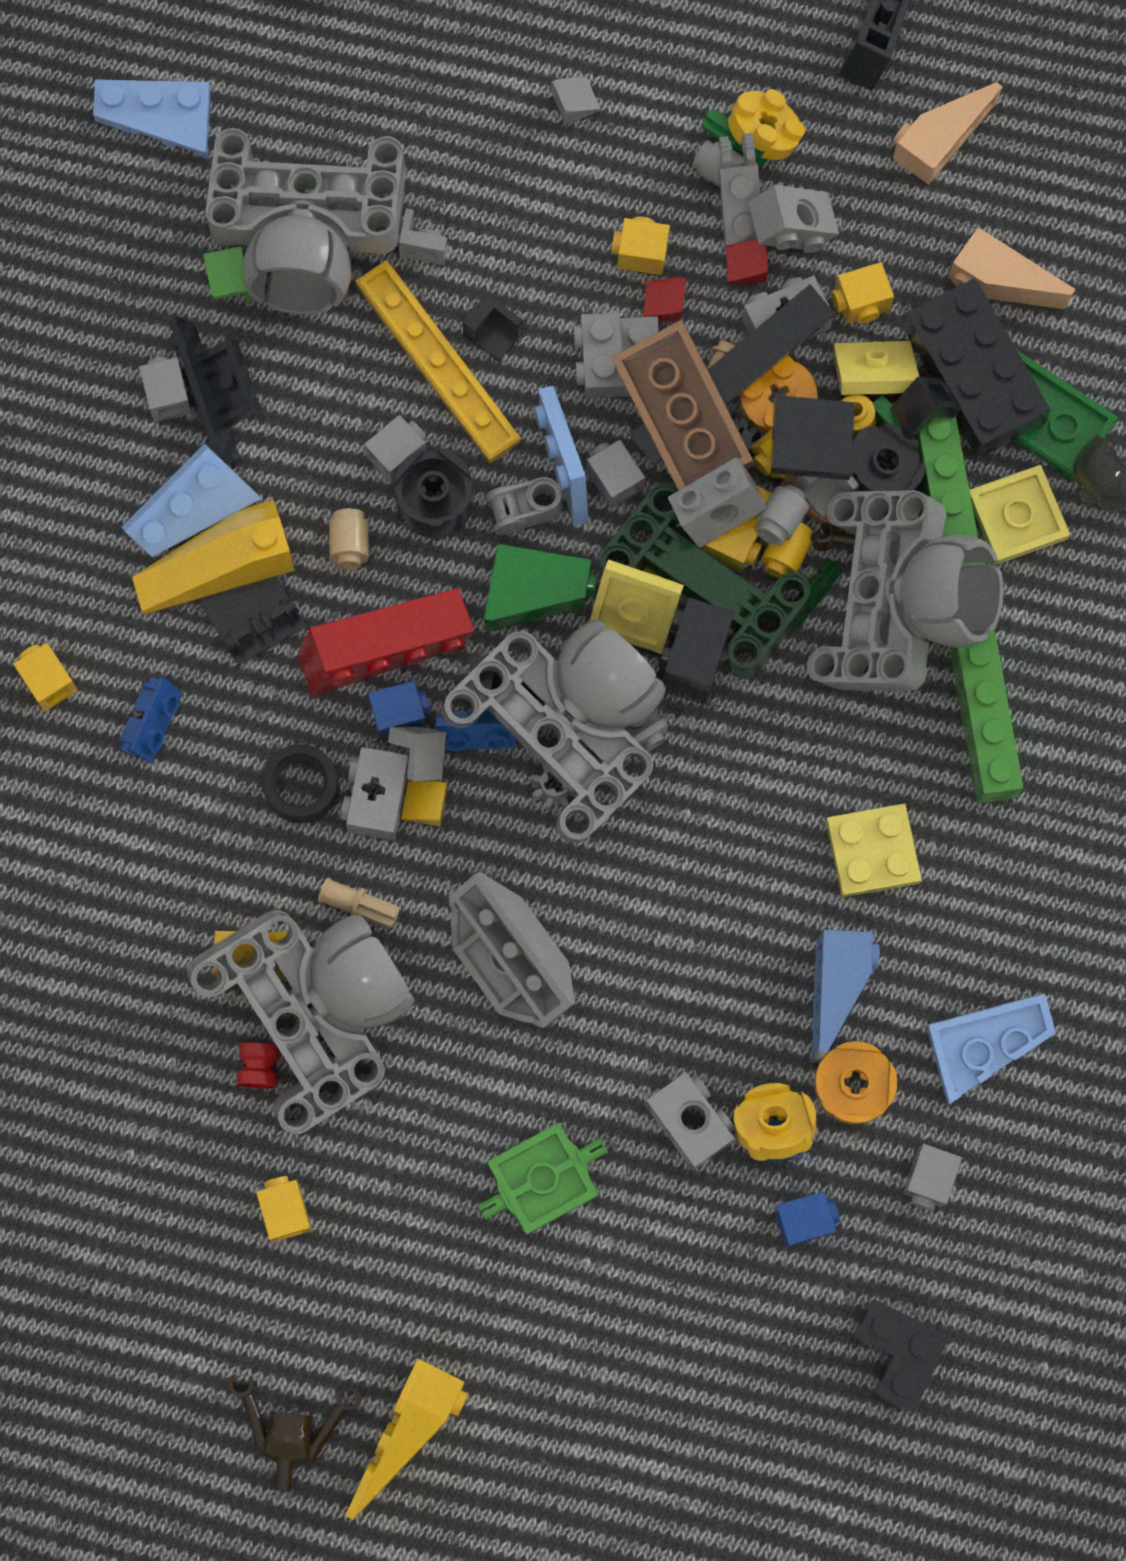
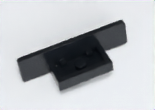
M175 316L169 320L173 332L171 333V340L176 350L180 353L184 365L183 376L187 384L192 388L196 400L194 404L195 412L203 422L208 436L206 444L224 462L234 465L240 462L241 459L230 427L261 411L237 340L229 338L204 351L196 325L191 321Z

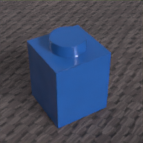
M415 681L368 693L380 740L389 738L390 727H426L424 715L431 714L426 692H418Z
M824 1191L779 1204L774 1208L785 1248L832 1235L836 1232L835 1224L840 1223L834 1199L827 1200Z

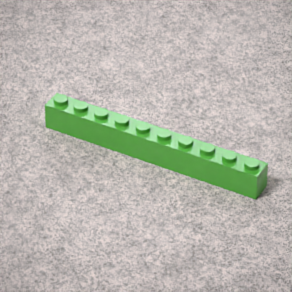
M956 416L953 419L932 417L915 436L920 445L918 451L922 461L925 460V472L920 482L921 493L940 502L946 510L942 537L960 534L978 538ZM982 562L963 563L962 566H966V565H977V564H983V563H982ZM995 629L987 634L988 638L978 644L960 648L949 646L977 804L1016 799L1024 788Z

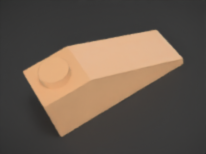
M997 82L921 114L912 125L905 123L893 140L897 144L893 159L929 185L996 105L1003 86Z
M979 227L954 260L948 278L952 280L956 287L976 278L987 299L1065 309L1075 291V288Z

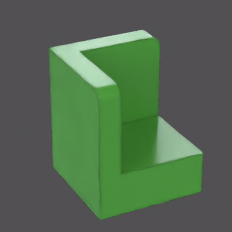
M241 246L203 254L213 299L244 294L246 303L254 301L247 292L243 281L244 252Z

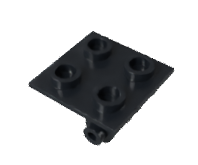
M276 576L209 595L198 600L238 666L306 627L298 613L297 606L292 599H289Z

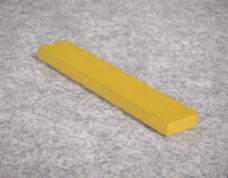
M387 260L355 280L356 287L489 464L521 443V437Z

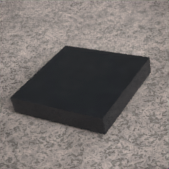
M776 395L773 406L770 473L850 480L852 474L854 402Z

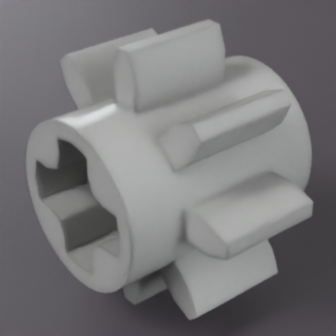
M542 765V776L532 775L531 782L534 785L540 786V789L533 793V800L543 798L546 801V811H550L553 805L561 804L562 808L565 809L568 806V796L573 795L563 785L562 792L559 793L554 788L548 789L549 780L554 779L557 784L560 782Z

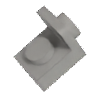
M406 208L404 220H401L399 256L401 258L445 266L448 252L447 237L441 236L439 232L431 229H420L419 232L413 231L415 223L414 210Z

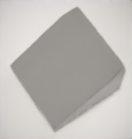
M586 76L551 81V93L565 124L601 111Z

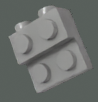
M620 313L581 314V324L573 326L574 348L582 349L583 361L576 362L577 385H584L585 398L630 396L611 357L659 332L658 316L620 318Z

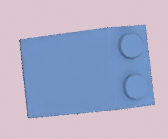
M824 929L816 942L811 1063H820L827 1054L870 975L874 974V969H878L880 946L879 944H873V932Z

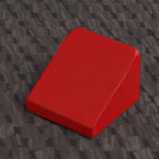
M756 238L726 246L728 284L766 283L768 275L766 245H760Z
M675 277L647 281L643 317L658 316V321H680L683 312L686 278Z

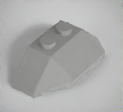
M481 872L474 874L449 896V905L452 908L451 933L453 951L500 1015L533 1023L544 1028L575 1004L569 962L522 897Z

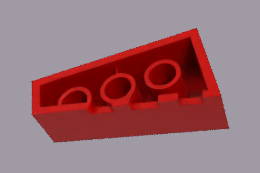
M459 588L312 627L309 629L297 656L311 696L315 697L405 665L418 664L442 652L444 655L457 653L466 647L465 645L474 633V629Z

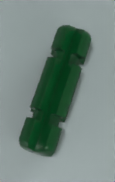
M826 559L817 570L818 575L814 574L809 580V604L806 611L795 623L794 628L798 629L809 616L808 612L812 613L831 588L830 583L833 585L841 575L842 568L834 561ZM799 593L794 601H799L803 597L802 594Z

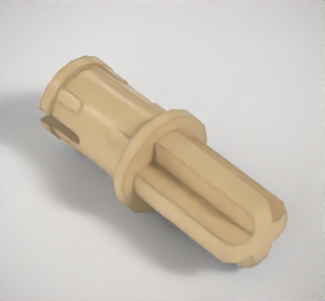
M326 878L318 897V902L325 903L351 913L350 916L360 914L364 919L386 928H392L399 915L398 906L366 894V889L364 888L358 891L335 882L330 878Z

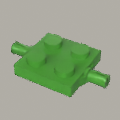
M557 1123L487 1161L497 1181L499 1194L481 1204H477L481 1212L495 1205L482 1213L484 1219L487 1220L489 1217L507 1208L517 1217L527 1236L598 1197L599 1194L589 1177L587 1164L608 1153L605 1146L590 1153L603 1145L601 1138L599 1137L592 1143L578 1149L577 1146L569 1141L560 1123Z

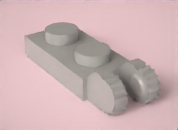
M752 133L743 134L741 144L744 163L732 164V146L728 136L719 137L720 166H718L724 243L726 245H733L757 238L748 204L750 200L760 194L758 164L755 162V146Z

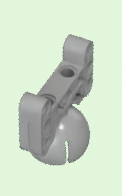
M236 128L222 131L216 137L206 204V218L211 236L219 245L247 246L243 258V281L249 295L257 302L265 300V282L267 273L270 272L266 286V303L274 310L293 314H318L327 312L332 306H339L348 292L351 281V260L346 247H348L350 252H367L382 255L393 251L398 244L406 179L403 147L397 139L389 136L374 140L368 150L366 167L254 162L249 138L245 132ZM236 151H239V152H240V153H238V154H236V155H229V154L232 153V152H236ZM384 160H394L391 163H381ZM229 185H236V187L232 189H224ZM305 189H312V190H313V191H311V192H309V193H305V194L300 193L301 191H303V190H305ZM383 193L390 194L389 196L384 198L377 197L378 195ZM224 219H232L230 222L225 224L219 223ZM379 227L387 228L382 232L373 231L374 229Z
M919 491L841 492L832 497L827 507L829 521L833 525L856 535L842 647H820L813 651L807 662L809 676L817 682L839 690L914 691L922 686L927 676L926 665L929 643L925 638L938 645L956 648L968 647L988 638L987 634L995 629L1003 603L1001 570L995 565L977 564L962 566V564L973 562L994 564L997 561V555L988 543L977 537L960 534L942 537L946 510L940 502ZM924 508L922 515L918 518L920 511ZM879 586L878 592L874 596L875 590ZM835 664L833 671L830 673L831 667ZM869 664L868 671L864 674L865 668ZM904 664L903 672L899 675L900 668Z
M599 620L588 622L573 632L563 645L558 661H554L555 659L529 633L522 631L513 632L449 693L442 709L446 722L452 727L460 729L472 725L488 709L575 797L560 813L556 822L557 832L561 838L572 843L581 842L590 836L651 774L653 769L652 757L624 730V727L639 723L652 714L662 701L666 690L663 682L658 678L655 679L656 673L639 652L615 630L607 629L605 624ZM516 642L523 643L529 649V658L522 662L513 660L508 653L509 645ZM487 670L496 672L500 676L501 686L494 690L484 688L479 680L480 674ZM524 683L545 705L542 706L521 684ZM458 698L466 699L472 705V714L467 718L456 717L451 711V702ZM544 727L553 729L558 737L557 745L550 748L542 746L537 740V731ZM581 740L600 759L602 764H600L578 741ZM626 757H636L641 761L643 771L640 776L632 777L625 773L623 770V760ZM604 784L612 788L615 798L611 805H601L597 802L594 796L596 786ZM579 813L585 818L586 829L583 833L575 834L568 830L565 823L568 814Z
M272 910L199 954L188 966L187 976L193 989L204 997L217 996L235 984L239 985L299 1080L298 1083L282 1092L276 1098L273 1112L280 1126L291 1134L306 1132L375 1088L382 1081L385 1071L383 1062L365 1035L364 1029L384 1026L397 1020L410 1009L415 1001L380 941L371 936L372 930L360 914L348 916L334 923L322 934L315 947H311L297 924L286 912ZM278 921L286 922L288 924L287 935L279 941L269 939L268 930L270 926ZM241 944H250L253 946L252 957L244 963L234 961V949ZM275 962L292 989L289 987L285 989L273 970L276 966ZM213 966L218 969L217 979L209 985L200 984L197 981L199 971L203 967ZM309 1004H312L313 1008L308 1009L307 1006ZM284 1013H293L296 1015L295 1025L287 1031L278 1030L276 1028L278 1017ZM317 1031L322 1035L334 1057L331 1054L327 1056L316 1038L319 1035ZM359 1060H373V1068L367 1075L357 1076L354 1074V1067ZM325 1082H338V1091L333 1097L322 1098L319 1096V1089ZM293 1103L304 1105L303 1114L298 1119L287 1120L284 1118L285 1109Z

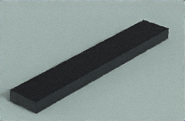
M811 284L708 369L726 407L836 316ZM645 423L629 435L654 466L663 460Z

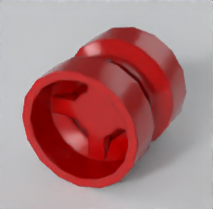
M240 1043L238 1056L245 1068L237 1072L236 1085L255 1089L277 1088L278 1075L274 1070H271L275 1066V1062L279 1060L280 1050L277 1045Z

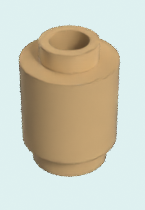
M347 508L337 510L333 513V519L329 522V559L337 564L340 569H358L361 567V564L369 559L368 521L364 519V512L358 509Z

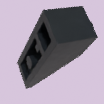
M868 0L846 51L838 74L839 76L855 85L873 91L891 60L910 0Z

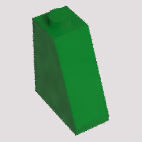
M498 544L484 616V630L494 631L583 609L586 596L594 597L597 574L590 573L591 560Z

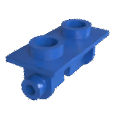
M150 677L148 683H143L133 707L136 712L144 714L143 718L129 717L124 731L118 740L122 743L119 750L131 756L137 754L146 762L152 764L157 751L162 747L165 732L172 716L179 707V700L183 692L163 677L160 680Z
M472 710L452 711V713L458 718H467L472 714ZM486 710L480 716V722H474L469 727L461 729L448 724L443 714L436 715V730L446 732L445 750H501L504 748H516V738L489 710Z

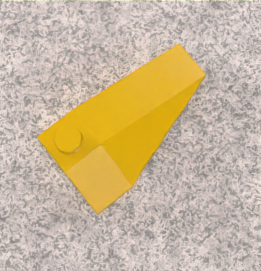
M274 500L243 508L215 523L133 576L132 579L141 611L144 615L295 571L277 508Z
M417 1359L393 1410L394 1417L388 1423L375 1451L376 1455L373 1461L369 1463L347 1510L346 1517L352 1520L355 1519L447 1422L450 1414L459 1416L468 1397V1393L462 1391L465 1384L464 1381Z

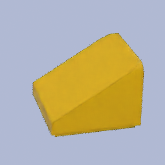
M408 780L401 820L440 827L447 794V783Z

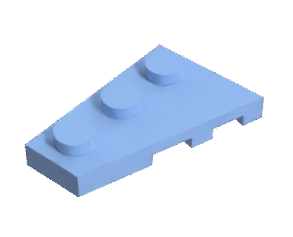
M95 80L93 116L96 122L137 136L143 134L161 140L164 145L173 148L178 146L193 151L197 156L208 159L211 91L209 82Z
M554 386L538 389L539 405L534 406L535 419L539 429L545 428L547 435L544 436L546 450L549 458L554 459L556 478L560 489H563L573 526L588 523L586 475Z
M204 443L122 528L125 533L153 557L257 502L261 497Z
M1045 994L1027 997L926 1025L947 1104H951L960 1098L962 1094L977 1084H981L993 1076L992 1074L1013 1060H1017L1056 1033Z

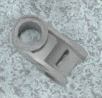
M540 477L516 485L502 486L489 491L485 495L486 502L492 506L496 520L493 528L497 535L512 534L530 526L550 522L561 514L563 508L561 489L556 481L548 477ZM548 493L555 497L553 503L548 506H540L534 501L538 495ZM504 505H507L510 515L506 514Z

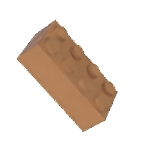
M682 320L611 357L678 490L683 489L735 457L738 458L746 470L756 466Z

